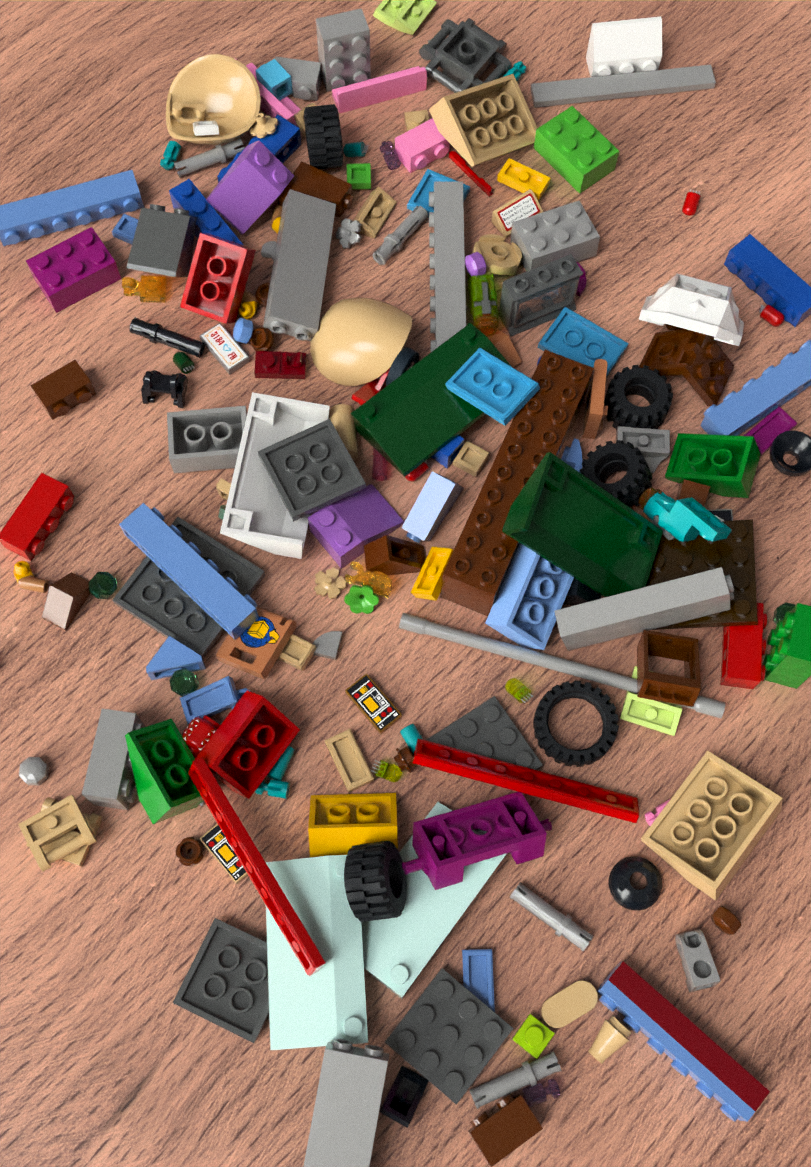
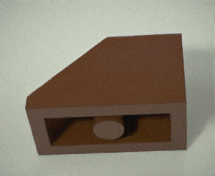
M389 535L364 545L366 571L385 576L418 573L425 562L423 545Z

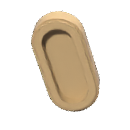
M577 981L545 1000L541 1007V1017L545 1024L552 1028H561L592 1010L598 1000L595 987L587 981Z

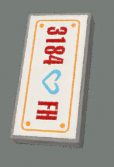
M221 323L200 335V340L205 342V346L229 375L250 362L249 356Z

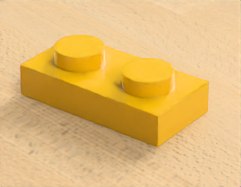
M508 158L497 175L498 182L521 193L531 189L538 201L549 186L551 179Z
M431 547L411 590V593L416 598L437 601L441 592L443 572L453 553V549Z

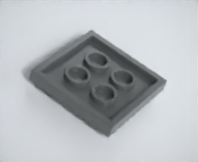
M330 419L258 451V455L293 522L366 488L363 477Z
M214 918L173 1003L255 1044L269 1015L267 943Z
M441 968L385 1043L457 1105L514 1028Z

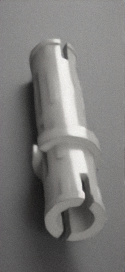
M241 138L223 146L220 144L215 145V148L175 162V169L186 167L183 170L177 171L179 178L219 162L222 164L226 163L227 159L235 157L238 152L245 148L234 149L237 146L243 145Z
M416 206L397 229L384 238L383 244L372 254L373 259L378 264L384 265L395 252H399L405 240L428 217L427 211L422 206Z
M521 882L509 897L553 928L558 937L562 935L580 948L581 951L585 950L594 936L571 920L572 916L569 914L565 916L525 887Z
M551 1052L531 1063L525 1061L521 1063L522 1067L478 1087L469 1089L476 1108L479 1109L481 1106L529 1084L533 1087L537 1085L536 1081L562 1071L560 1064L557 1063L558 1060L555 1053Z

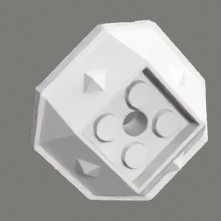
M678 273L663 287L659 288L654 295L646 297L639 320L664 326L665 323L714 336V340L736 346L740 345L744 322L739 318V308L736 306L731 287Z

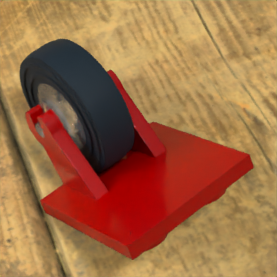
M408 347L403 348L393 361L391 367L382 374L380 380L375 379L352 394L351 399L360 405L364 404L418 363L419 353Z

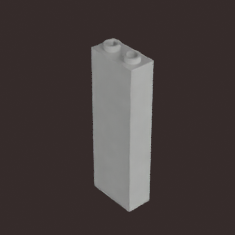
M291 189L289 190L282 206L263 328H268L277 334L283 333L294 336L302 341H311L318 331L336 204Z
M720 567L555 610L554 612L560 637L567 650L570 651L641 633L643 630H653L730 610V600H734V588L730 575L724 576L723 569Z
M334 1039V1042L327 1043L303 1167H370L389 1053H384L383 1048L374 1045H365V1049L354 1047L352 1042L344 1039Z

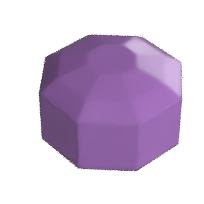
M479 252L465 256V267L471 277L476 278L486 274L487 265L484 257Z

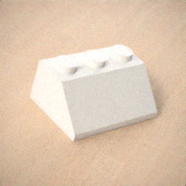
M661 17L592 23L586 54L590 77L655 71L659 69L662 58Z

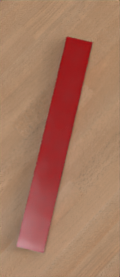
M423 739L417 740L413 757L414 764L632 823H637L639 818L637 797Z
M203 757L194 760L188 775L306 974L310 977L318 972L326 962Z

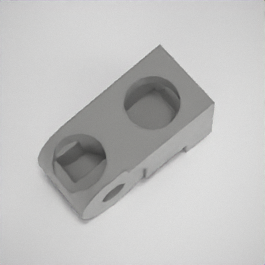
M697 929L676 934V946L682 959L681 962L687 978L686 984L689 993L715 987L721 980L702 931Z

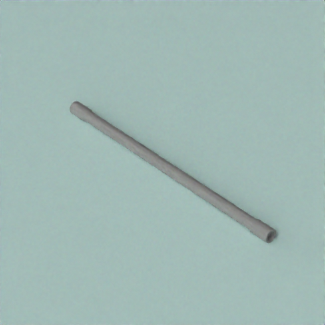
M403 613L400 620V629L434 636L637 693V679L448 627L407 613ZM698 696L693 707L679 706L694 709L696 712L721 719L726 703Z

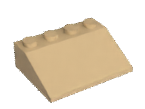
M514 74L445 96L429 109L438 131L472 167L527 147L535 142L537 126Z
M707 751L642 836L641 841L687 881L716 901L781 812L783 798Z

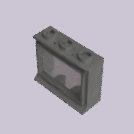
M572 254L503 281L498 315L510 336L556 319L564 307L572 311L576 310L574 300L579 279L583 272Z

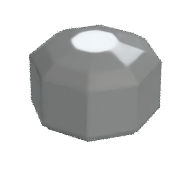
M28 757L20 764L19 776L27 785H41L48 778L49 767L40 757Z

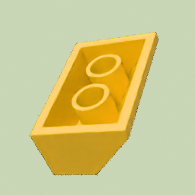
M396 793L311 795L308 825L310 857L347 855L349 849L354 845L381 841L393 842L398 849Z

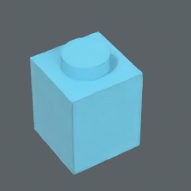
M275 59L256 69L257 80L279 101L293 93L291 76Z

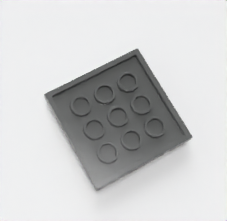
M177 517L172 523L182 533L183 537L181 538L187 544L191 541L201 551L200 556L205 561L210 559L217 565L220 570L218 573L224 579L228 576L239 587L237 591L243 597L246 594L250 596L264 578V570L183 519ZM147 556L112 600L114 604L166 638L171 636L201 655L202 658L206 656L224 631L218 623Z

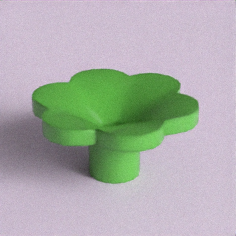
M353 585L350 587L349 593L345 595L344 601L347 605H350V610L353 613L363 612L369 614L373 612L374 606L378 604L379 597L373 593V588L369 585L362 587Z

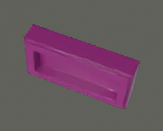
M778 406L744 436L755 438L761 457L771 448V444L779 434L793 430L798 423Z

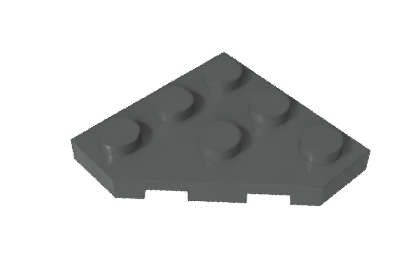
M495 696L426 740L533 770H538L543 765Z

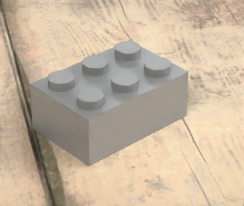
M362 8L317 18L319 62H321L322 79L326 91H332V89L371 79L370 29Z
M576 201L512 222L510 242H514L522 252L521 262L527 272L572 254L576 262L597 255L600 236L581 202Z
M246 406L167 412L169 461L173 472L185 473L235 468L247 417Z
M103 708L101 710L82 790V795L95 806L128 810L129 804L135 800L137 788L134 785L135 779L125 735L128 732L146 727L136 713Z

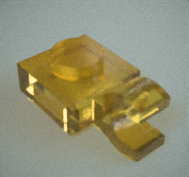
M141 275V282L129 277L122 278L124 296H139L141 302L166 303V276Z
M350 563V568L356 570L358 574L356 576L346 574L345 581L347 583L360 586L369 585L373 588V593L386 598L389 597L392 590V579H389L386 574L379 571H374L373 573L366 570L365 573L360 563Z

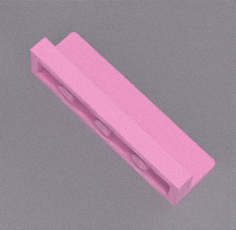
M253 63L246 65L254 75L259 86L261 97L260 109L266 115L271 116V118L279 115L298 127L294 114L301 109L288 97L279 101L257 80L256 69L258 68Z
M417 66L332 89V97L340 114L426 90L427 70L425 67L420 68Z

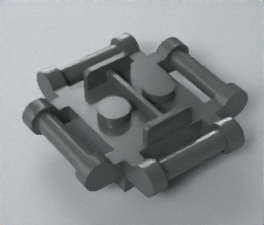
M470 18L466 22L461 21L459 25L449 19L445 20L441 25L440 31L428 44H424L419 50V54L424 60H431L425 67L427 77L434 78L454 93L499 79L503 73H507L512 67L511 62L501 55L507 43L503 40L498 41L476 26V22ZM492 63L497 65L484 82L479 80ZM441 67L443 69V73L437 70V68Z

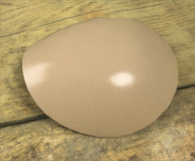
M220 54L198 57L187 64L173 80L167 96L166 125L170 136L195 144H224L243 136L256 121L255 116L260 111L261 97L254 75L241 62ZM196 121H216L219 127V135L195 136L193 123Z
M363 297L342 299L333 304L319 320L318 331L312 338L310 345L313 363L322 375L337 384L358 386L369 383L384 374L391 367L399 352L404 348L410 334L412 317L397 307L376 299Z

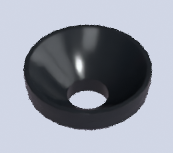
M791 430L779 434L774 439L770 448V459L774 467L779 472L788 476H802L811 470V437L803 432ZM783 455H793L797 459V464H786L783 460Z
M631 856L620 860L612 868L608 879V887L613 899L620 906L631 911H641L651 907L658 900L662 890V878L657 867L652 862L642 857ZM633 873H641L645 876L647 883L644 889L637 890L631 886L630 876Z

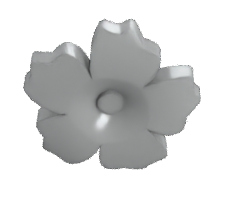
M345 218L341 222V227H338L336 238L340 239L339 242L343 248L349 249L351 244L360 243L361 236L357 234L361 230L359 221Z

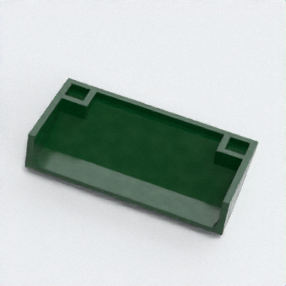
M471 323L351 413L357 432L404 477L485 415L484 412L449 391L445 385L461 366L479 348L511 366L488 337Z
M551 452L546 453L512 503L502 532L604 597L646 587L663 533L660 528Z

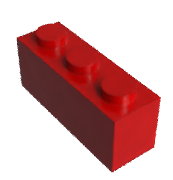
M41 472L0 532V542L4 548L32 561L35 555L42 551L44 542L49 534L57 529L59 519L63 513L68 511L73 504L74 495L69 486Z
M757 602L758 625L723 626L720 685L754 689L764 680L765 665H761L762 655H764L766 650V639H762L763 629L766 628L767 614L763 613L764 603Z

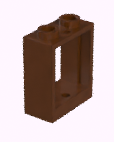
M643 630L637 646V697L693 707L701 690L698 639ZM648 655L684 661L685 677L649 671Z

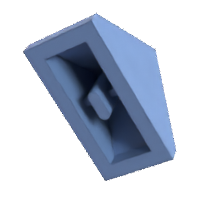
M171 636L166 639L146 666V672L151 680L206 669L201 655Z

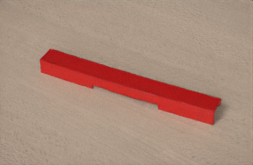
M450 151L449 158L489 197L493 195L491 192L492 187L482 177L479 178L455 151Z

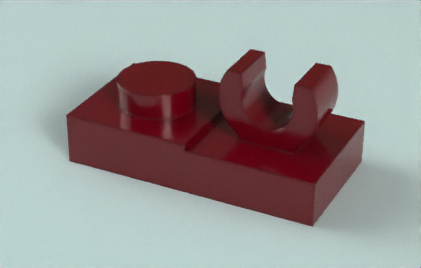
M256 351L255 378L306 379L307 355L301 352Z

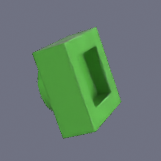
M370 163L347 164V182L352 184V189H371Z

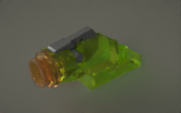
M467 272L470 314H472L473 325L484 335L491 336L496 333L499 326L495 278L493 274L473 275L471 277Z

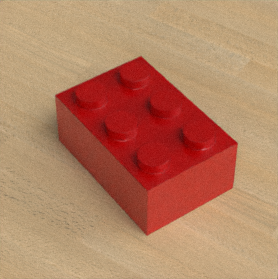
M200 233L180 307L225 324L235 323L256 250L212 234Z
M247 690L195 760L203 757L216 778L233 792L250 799L300 729L264 696Z

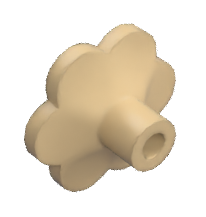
M258 113L255 116L256 121L250 129V134L257 136V138H264L267 134H273L276 131L278 120L271 118L269 115L264 116L263 113Z

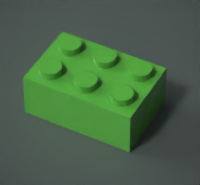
M573 106L536 129L534 149L579 194L615 170L619 150Z

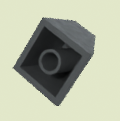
M150 204V209L141 207L127 262V269L172 277H188L197 217L189 216V211L174 208V213L165 212V206Z

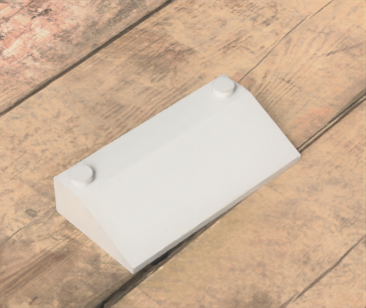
M252 392L220 534L275 555L302 559L310 514L293 522L258 455V451L328 420L330 406Z

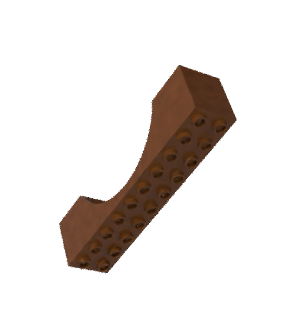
M544 350L532 377L534 381L539 383L540 389L513 418L443 572L441 598L485 616L489 615L519 545L518 541L502 532L510 507L546 453L551 452L557 456L562 445L568 439L586 398L594 370L593 367Z

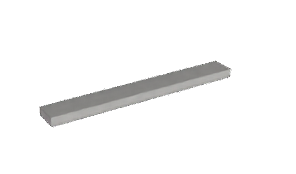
M711 65L534 83L531 84L530 90L534 108L712 89L715 87L716 81Z

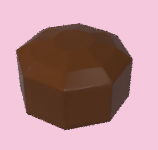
M723 906L717 907L710 916L714 925L727 935H734L742 926L738 917Z

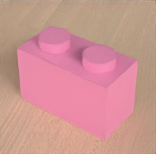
M433 118L395 138V155L410 173L424 168L436 159L443 158L450 150V143L438 131Z

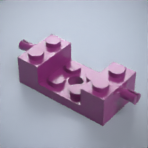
M521 792L501 796L413 822L412 846L418 858L402 862V868L405 875L422 870L430 879L434 889L438 890L463 882L464 866L509 852L516 864L543 857L546 832L552 830V824L548 818L542 821L538 820ZM480 829L482 831H486L487 833L483 835L475 834L473 830Z

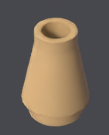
M612 1015L609 1020L605 1019L588 1052L603 1064L608 1057L629 1041L628 1037L632 1032Z

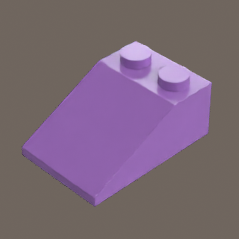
M258 140L246 146L206 201L237 231L244 234L283 192L294 175Z
M372 484L319 509L308 517L310 532L341 569L364 553V545L389 535L404 524L402 518Z

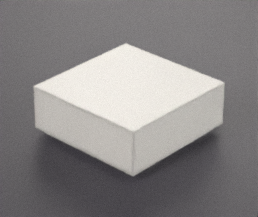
M196 121L193 123L195 136L219 135V127L216 121Z

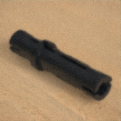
M136 317L131 321L130 333L145 337L154 344L162 343L199 358L204 353L205 342L167 330L158 323L151 324Z

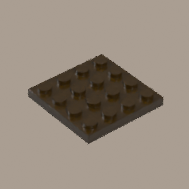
M753 519L722 521L732 531L727 539L713 542L704 539L700 534L696 539L681 542L677 539L668 540L662 534L646 587L722 567L724 576L730 575L734 588V600H730V610L653 630L758 625Z

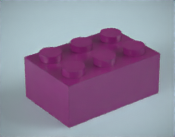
M92 227L26 260L34 280L56 313L121 279L115 260Z

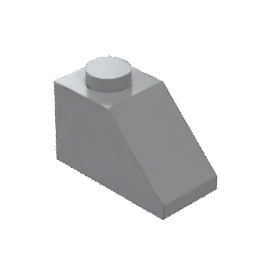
M275 56V60L291 76L292 95L294 98L317 101L322 82L321 62Z

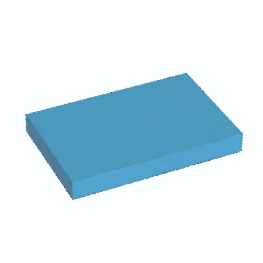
M564 307L538 343V348L543 351L548 350L590 367L594 366L595 360L604 359L607 361V378L628 348L629 343Z
M479 348L445 383L449 391L504 426L510 422L540 389L539 383L482 348Z

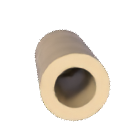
M346 404L335 405L330 408L329 419L354 461L358 457L356 427L351 416L354 408Z

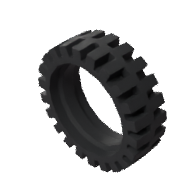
M569 681L563 682L562 685H556L548 691L537 706L533 721L535 739H538V745L541 749L545 750V754L548 757H553L554 761L559 764L563 762L565 766L570 767L572 765H576V767H583L585 764L590 765L601 759L615 741L619 727L617 725L619 721L618 714L615 713L616 707L614 703H610V697L607 694L603 695L601 693L602 689L591 687V683L581 684V681H574L573 683H569ZM578 698L594 705L600 713L603 723L602 735L597 743L582 750L568 749L557 743L551 735L548 720L549 713L553 707L562 700Z

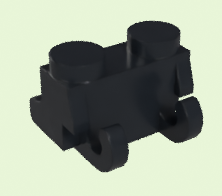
M156 370L147 371L143 377V386L141 388L143 404L154 403L155 397L152 396L153 392L170 393L171 398L174 399L173 405L178 406V408H184L188 378L181 373L170 376L162 375Z

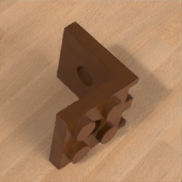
M688 329L655 333L639 365V368H643L644 365L649 366V370L652 371L657 369L660 376L682 374L707 406L717 405L734 368L733 363L712 336Z

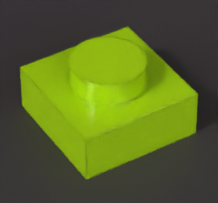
M529 1014L511 1040L532 1057L538 1059L555 1033Z

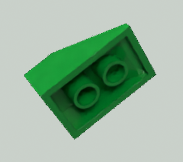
M678 433L665 478L677 483L685 479L710 486V493L724 497L749 498L761 453L755 438L752 436Z
M172 719L128 732L125 735L138 797L153 825L196 808L204 801L188 775L195 758Z

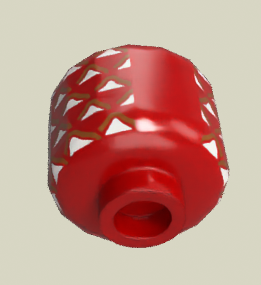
M206 715L203 718H193L182 733V737L194 758L197 757L201 749L220 726Z

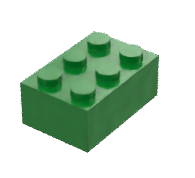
M797 603L791 611L786 612L783 620L778 621L775 630L771 629L767 640V645H771L770 653L766 654L763 661L766 671L764 680L797 689L811 676V606Z

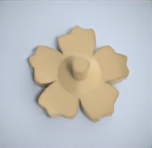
M334 567L327 569L326 574L322 571L315 574L317 586L314 590L317 595L325 597L328 593L329 599H336L340 595V590L346 588L347 581L344 580L343 576H339V570Z

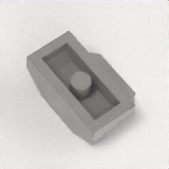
M617 427L616 442L617 440H623L624 444L630 442L634 448L637 447L644 456L651 473H654L660 462L669 456L670 430Z

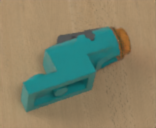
M651 487L644 491L639 498V504L643 512L655 526L663 531L662 534L668 540L677 539L678 541L686 542L696 539L700 534L704 539L713 542L727 539L732 531L731 528L692 497L676 501L664 494L660 489L655 490Z

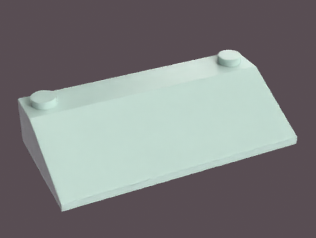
M437 802L425 819L452 810ZM480 829L473 830V832L478 835H483L487 833L486 831H482ZM413 835L399 852L403 862L418 858L412 846ZM508 853L464 866L463 882L438 890L434 889L430 879L422 870L406 875L407 896L401 916L361 922L364 969L402 999Z
M328 855L266 862L326 962L318 972L309 977L266 906L270 1050L324 1047L328 1042H334V1039L348 1040L353 1044L368 1043L361 921L354 916L345 892L344 867L347 855Z

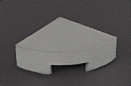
M331 631L319 636L312 643L316 646L313 655L336 660L343 635L342 632Z

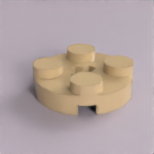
M487 234L481 236L478 242L476 241L472 254L479 252L484 257L487 265L485 275H514L522 258L520 248L514 242L511 245L504 242L505 237L501 235Z

